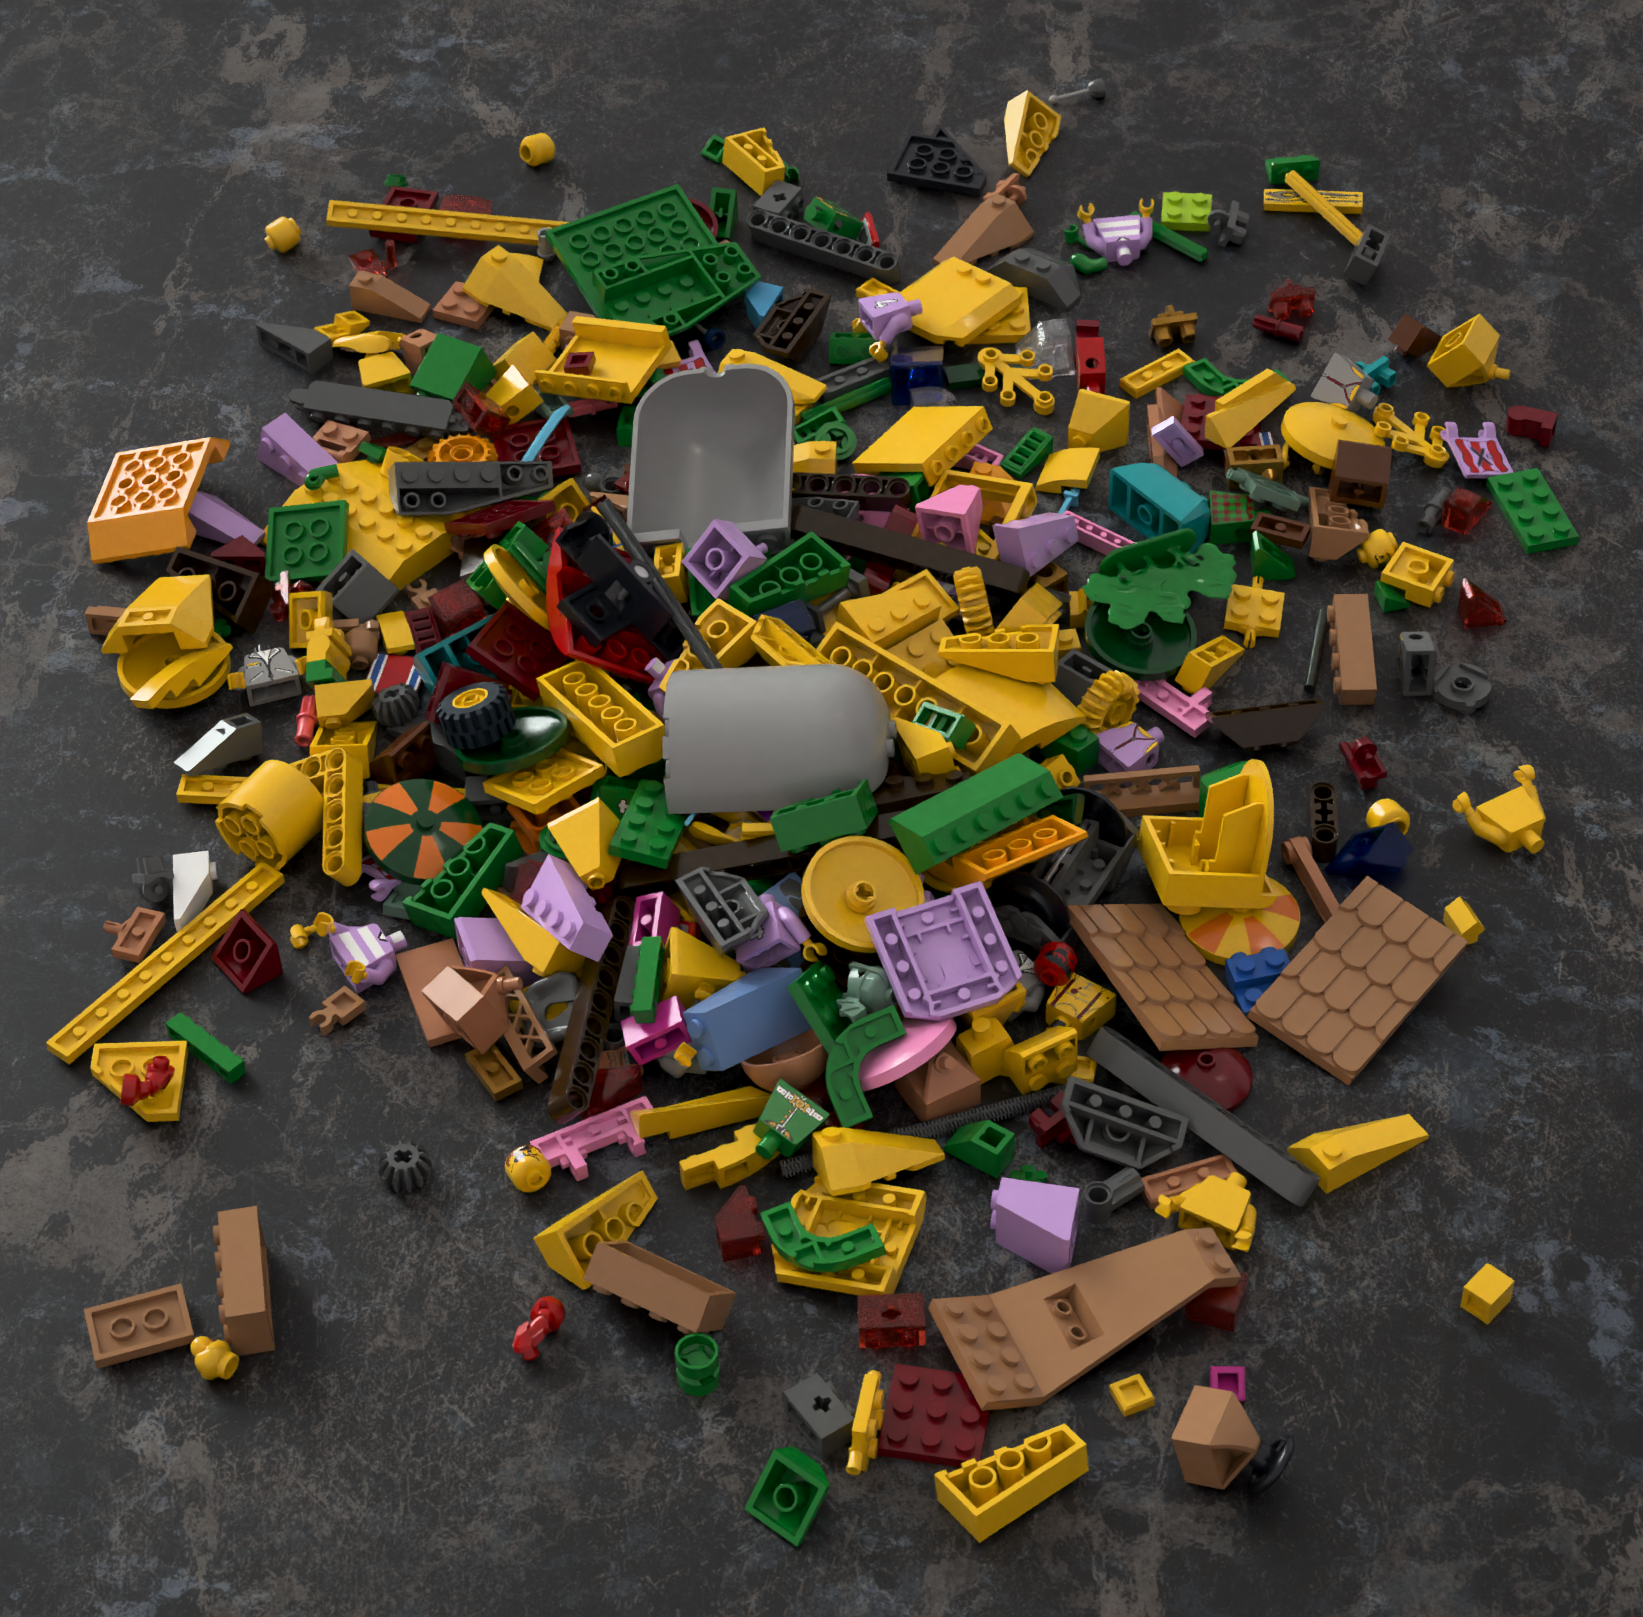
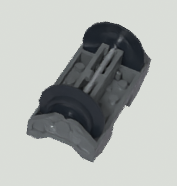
M1076 786L1060 789L1063 796L1074 793L1086 796L1082 824L1076 826L1087 831L1088 838L1078 844L996 877L992 881L990 888L991 897L989 900L1005 936L1031 945L1038 953L1046 943L1051 941L1064 942L1074 950L1081 938L1069 923L1070 915L1067 905H1093L1103 890L1112 893L1124 875L1133 852L1137 848L1139 831L1137 827L1123 813L1119 812L1109 799L1094 790Z

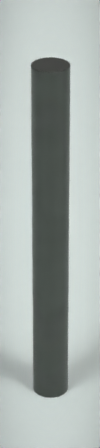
M1320 609L1317 615L1304 684V691L1306 693H1313L1316 687L1328 622L1326 609Z

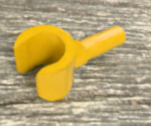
M300 924L293 925L290 930L292 935L290 941L293 947L298 949L306 946L309 942L308 935L316 932L318 926L313 924L304 928Z

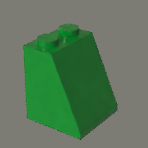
M437 333L410 386L417 396L450 400L454 408L462 412L496 376L497 371L482 347Z

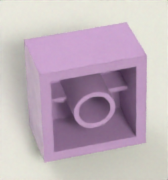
M714 519L682 560V563L715 599L719 598L728 601L730 586L764 564L767 560L764 554L768 552V547L763 542L755 546L733 522Z

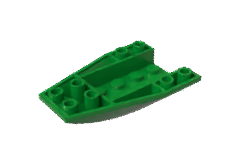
M736 242L639 255L596 270L592 274L602 309L610 320L666 326L669 337L688 330L761 280V275Z

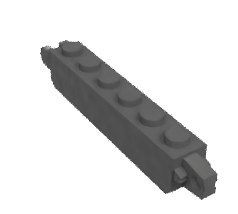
M318 380L311 383L309 389L294 388L289 393V400L295 404V408L307 412L310 419L318 423H325V421L331 420L348 426L349 424L356 425L364 430L376 428L389 434L402 432L414 438H419L420 435H428L436 441L448 439V435L454 437L459 433L461 435H467L469 432L472 434L475 424L471 416L458 413L450 400Z

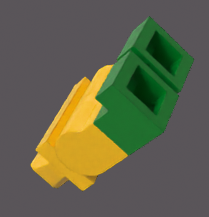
M330 617L314 619V631L306 632V640L308 641L306 683L314 691V685L347 682V672L350 669L348 657L352 656L351 647L344 641L345 633L341 629H333V620Z

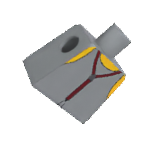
M1334 352L1311 394L1312 398L1355 413L1360 409L1361 405L1372 409L1378 401V395L1369 391L1374 380L1348 357Z

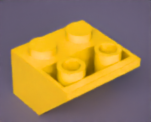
M1058 1025L1004 1050V1070L1022 1095L1031 1091H1038L1046 1084L1059 1078H1066L1077 1071L1078 1032L1075 1028Z

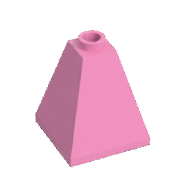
M958 485L918 503L915 506L921 539L938 544L942 542L948 547L975 554L983 508L980 488L974 485Z

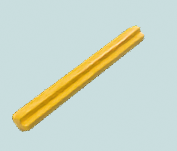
M1292 170L1290 173H1287L1285 175V182L1356 246L1362 232L1296 171Z

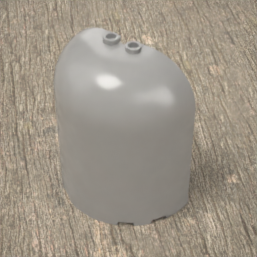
M727 364L724 366V371L720 373H714V370L710 367H701L668 375L655 383L643 395L637 405L633 420L627 525L651 561L654 562L655 547L682 542L686 552V548H692L714 519L733 522L755 546L762 542L765 543L770 549V559L783 551L786 546L789 547L795 404L788 383L779 373L769 367L758 364Z
M811 664L676 670V672L671 673L668 680L663 719L665 720V736L662 737L663 760H667L664 784L668 814L772 811L812 797L815 800L832 795L831 791L838 788L841 789V792L855 789L859 785L858 781L866 778L868 779L871 791L874 792L887 775L889 757H894L896 721H891L886 700L873 681L858 670L844 665Z

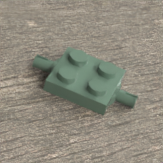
M1240 467L1237 470L1230 468L1227 471V479L1240 483L1239 487L1249 492V497L1260 503L1267 500L1272 502L1271 505L1281 511H1286L1288 508L1296 512L1300 506L1306 508L1309 503L1308 497L1297 494L1296 491L1289 490L1282 483Z

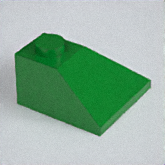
M796 1447L774 1449L744 1509L798 1547L802 1544L830 1488V1484L821 1465Z

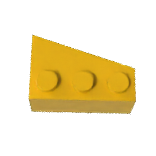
M923 585L840 602L836 621L884 650H888L938 621L941 604L927 587Z

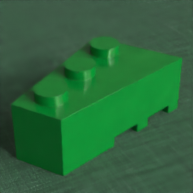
M520 521L513 526L498 544L508 550L515 542H521L537 562L543 560V554L546 553L549 547ZM484 560L465 581V584L487 604L498 611L505 603L507 596L493 578Z
M868 779L858 781L859 785L855 789L841 792V789L838 788L831 791L832 795L815 800L812 797L777 809L770 817V821L781 852L791 850L792 853H799L808 849L810 844L819 842L823 846L843 835L860 836L866 833V829L878 814Z

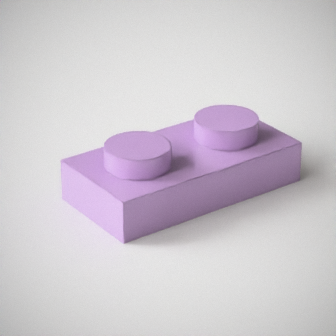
M1174 416L1151 428L1152 436L1181 468L1204 455L1203 448Z

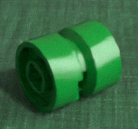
M692 1333L684 1336L675 1347L676 1373L679 1387L685 1393L692 1396L710 1394L718 1387L721 1377L717 1343L712 1337L703 1333Z

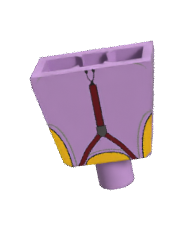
M1131 721L1096 734L1099 737L1098 763L1110 773L1152 769L1158 762L1159 744L1164 741V735L1158 727L1145 731L1137 723ZM1124 782L1122 784L1129 787L1133 782Z

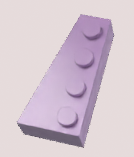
M548 854L531 888L525 892L520 908L566 948L599 962L613 934L602 913L596 911L595 905L597 903L586 891L588 886L579 878L572 865Z

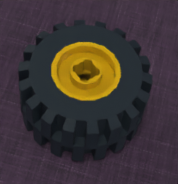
M480 682L461 687L444 697L436 710L447 743L452 748L458 747L461 750L476 749L492 744L505 737L516 724V717L507 691L502 684L497 682Z

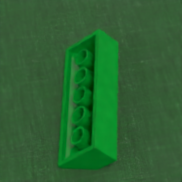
M1017 753L889 819L888 822L917 875L1063 798V795L1050 770Z

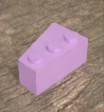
M286 413L261 428L258 460L300 487L304 485V479L311 469L339 464Z

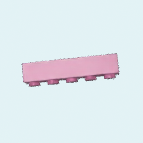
M1068 510L1063 513L1074 516L1079 536L1078 542L1106 556L1117 548L1135 543Z

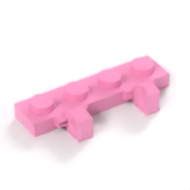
M1168 678L1154 681L1134 680L1140 690L1139 700L1192 737H1197L1212 725L1206 719L1205 712H1209L1207 709L1212 705L1213 692L1206 687H1203L1189 697L1167 683L1166 680Z
M643 1096L530 1141V1145L541 1150L551 1168L560 1165L562 1169L569 1167L576 1181H580L589 1177L587 1164L584 1160L588 1158L587 1153L618 1141L619 1145L627 1142L628 1148L635 1158L647 1154L644 1145L645 1140L644 1138L639 1139L630 1117V1111L651 1109L653 1107L647 1097Z

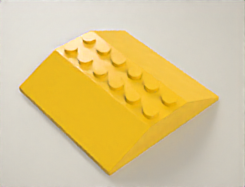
M361 460L336 464L339 477L325 480L317 490H309L304 484L290 495L283 506L346 500L349 503L347 554L351 549H354L399 590L454 553L451 549V538L456 535L458 536V534H447L444 523L453 519L444 516H397L389 495L388 478L380 473L383 463ZM268 525L263 530L265 531L266 535L260 542V544H262L266 548Z

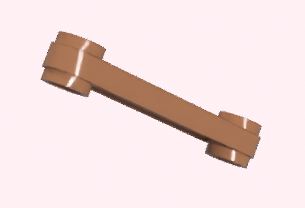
M1298 836L1287 839L1281 843L1283 859L1287 865L1292 864L1325 923L1338 910L1340 905L1312 857V849L1308 838Z

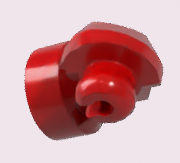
M155 1056L153 1063H148L145 1081L141 1082L137 1075L124 1074L120 1105L134 1106L139 1100L147 1099L149 1095L154 1097L161 1089H165L175 1072V1068L169 1065V1059L166 1056Z
M551 1296L540 1298L531 1310V1322L526 1321L517 1328L512 1347L513 1352L521 1354L523 1360L532 1361L537 1359L540 1354L537 1348L538 1344L545 1338L548 1332H553L561 1326L566 1313L565 1307L560 1300Z

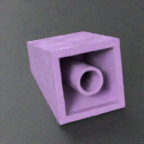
M458 917L454 919L459 955L464 967L496 973L507 965L511 968L515 977H521L523 982L522 989L543 979V977L532 971L534 966L523 959L498 918Z
M1001 1177L999 1190L993 1189L991 1198V1209L993 1211L990 1229L996 1230V1243L1051 1274L1070 1268L1078 1230L1080 1188Z

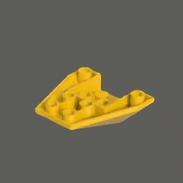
M210 574L158 578L125 609L109 631L101 649L102 653H128L136 635L165 634L169 632H174L180 649L207 648L214 632L212 580Z

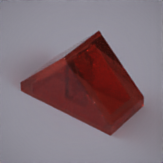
M1465 578L1462 580L1458 613L1464 629L1503 625L1507 622L1499 601L1469 579Z
M1246 1272L1240 1273L1242 1277L1237 1286L1209 1288L1188 1302L1185 1306V1316L1187 1319L1234 1332L1247 1294L1248 1275Z

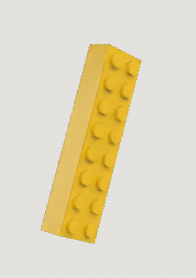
M837 621L816 648L833 664L851 667L872 680L884 696L891 718L898 717L912 722L924 701L965 715L975 724L976 728L963 750L954 748L957 758L953 759V762L965 772L971 771V776L1005 760L1021 739V736L1009 722ZM934 713L931 714L930 718L928 719L927 723L925 724L926 726L928 725V723H929V721L931 720V718H932V716L934 715Z

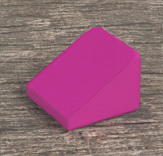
M1211 1366L1209 1368L1210 1388L1232 1391L1239 1401H1245V1366Z

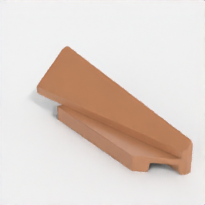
M1158 387L1156 388L1155 404L1147 405L1146 427L1150 463L1162 466L1177 478L1178 463L1152 436L1151 428L1172 416L1181 423L1184 406L1164 389Z

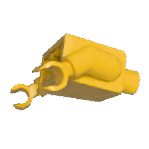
M1531 765L1519 766L1520 770L1513 772L1515 779L1522 783V786L1477 806L1476 811L1471 807V802L1466 792L1458 795L1457 799L1453 801V809L1457 813L1465 814V820L1475 835L1497 845L1505 852L1510 853L1524 846L1531 854H1534L1544 846V841L1540 837L1546 817L1539 801L1536 786L1532 784V780L1535 779V771Z
M1232 1172L1227 1180L1210 1175L1202 1183H1196L1177 1196L1168 1198L1164 1194H1160L1158 1198L1160 1204L1154 1210V1212L1165 1219H1168L1171 1213L1179 1212L1178 1227L1183 1229L1212 1228L1223 1247L1232 1251L1237 1249L1248 1252L1255 1234L1257 1212L1255 1207L1250 1204L1251 1193L1249 1190L1244 1189L1247 1185V1180L1237 1172Z

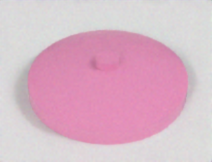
M908 1017L902 1019L901 1022L906 1035L876 1047L867 1053L861 1061L858 1077L862 1091L875 1089L893 1082L915 1070L937 1054L950 1041L956 1031L957 1025L953 1017L943 1021Z

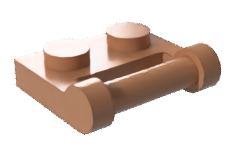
M327 420L312 437L339 464L352 462L360 453L358 450L361 442H370L372 440L368 431Z

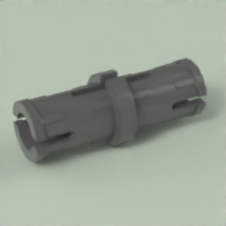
M1439 487L1433 499L1426 503L1424 513L1416 523V528L1419 532L1430 534L1437 521L1444 517L1446 514L1445 509L1453 498V492L1449 488L1442 487L1441 489Z

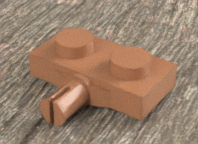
M137 907L132 916L122 924L106 920L103 932L118 935V939L111 949L113 957L141 963L166 922L165 913Z

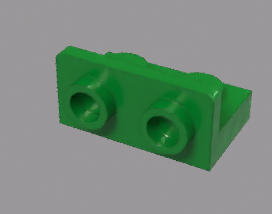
M1313 155L1265 159V169L1270 184L1286 183L1285 175L1292 170L1296 171L1306 181L1319 179L1320 160L1318 157L1314 158Z
M831 332L829 338V362L831 364H855L872 357L869 352L870 346L873 343H879L880 340L875 341L870 333Z

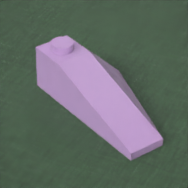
M197 490L188 513V517L197 531L196 535L224 544L243 535L256 546L265 537V531L217 496Z

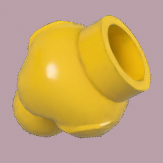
M199 1336L191 1342L190 1351L195 1357V1366L204 1379L212 1380L221 1377L227 1380L235 1373L239 1364V1356L232 1353V1349L226 1341H214L208 1337Z

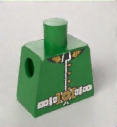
M780 1079L753 1129L754 1134L761 1139L755 1150L762 1158L770 1160L776 1151L785 1157H791L812 1138V1132L821 1130L830 1114Z

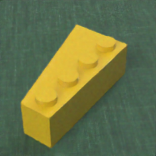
M1064 1423L1025 1438L1024 1444L1017 1447L1007 1448L1005 1446L994 1450L993 1456L976 1462L975 1459H971L961 1463L962 1468L947 1473L946 1470L935 1473L934 1479L937 1500L980 1543L1089 1471L1087 1446Z

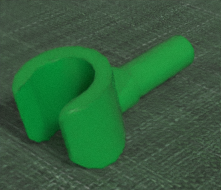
M783 162L785 165V182L790 184V178H794L799 182V170L796 167H789L786 162Z
M1071 224L1070 231L1064 229V237L1067 243H1078L1093 251L1087 246L1086 240L1079 236L1077 225Z

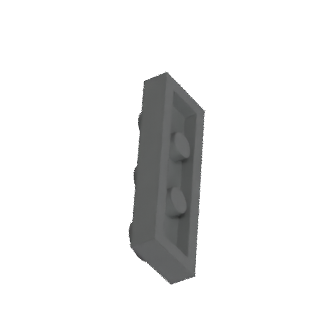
M870 357L815 379L827 386V390L820 399L825 403L885 377L888 378L891 376V368L884 361L880 363L873 357Z

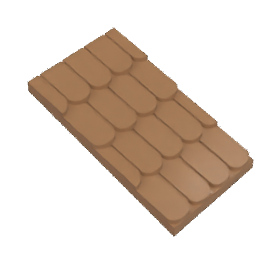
M1366 876L1340 904L1338 910L1316 932L1311 941L1259 997L1255 1005L1250 1009L1247 1018L1349 1086L1465 950L1468 941L1458 934H1454L1446 926L1432 917L1430 918L1426 913L1409 902L1403 901L1404 899Z
M1101 904L1067 905L1070 915L1069 923L1160 1051L1216 1049L1220 1047H1257L1259 1036L1255 1033V1026L1234 1003L1235 998L1205 965L1206 959L1185 937L1186 931L1162 904H1127V906L1125 904H1103V906Z

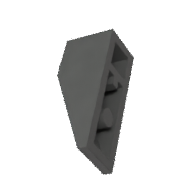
M264 322L255 324L259 345L311 374L334 359L331 339L314 329Z

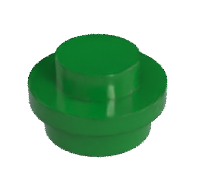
M389 174L387 175V180L384 181V185L389 186L390 190L392 186L407 187L408 182L405 175Z

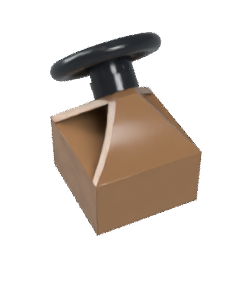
M1198 1385L1194 1386L1171 1437L1186 1483L1225 1489L1245 1465L1248 1464L1253 1468L1248 1481L1249 1490L1253 1494L1265 1492L1278 1480L1287 1467L1295 1448V1440L1290 1434H1283L1277 1437L1269 1445L1262 1441L1234 1392ZM1266 1474V1477L1259 1482L1260 1477Z

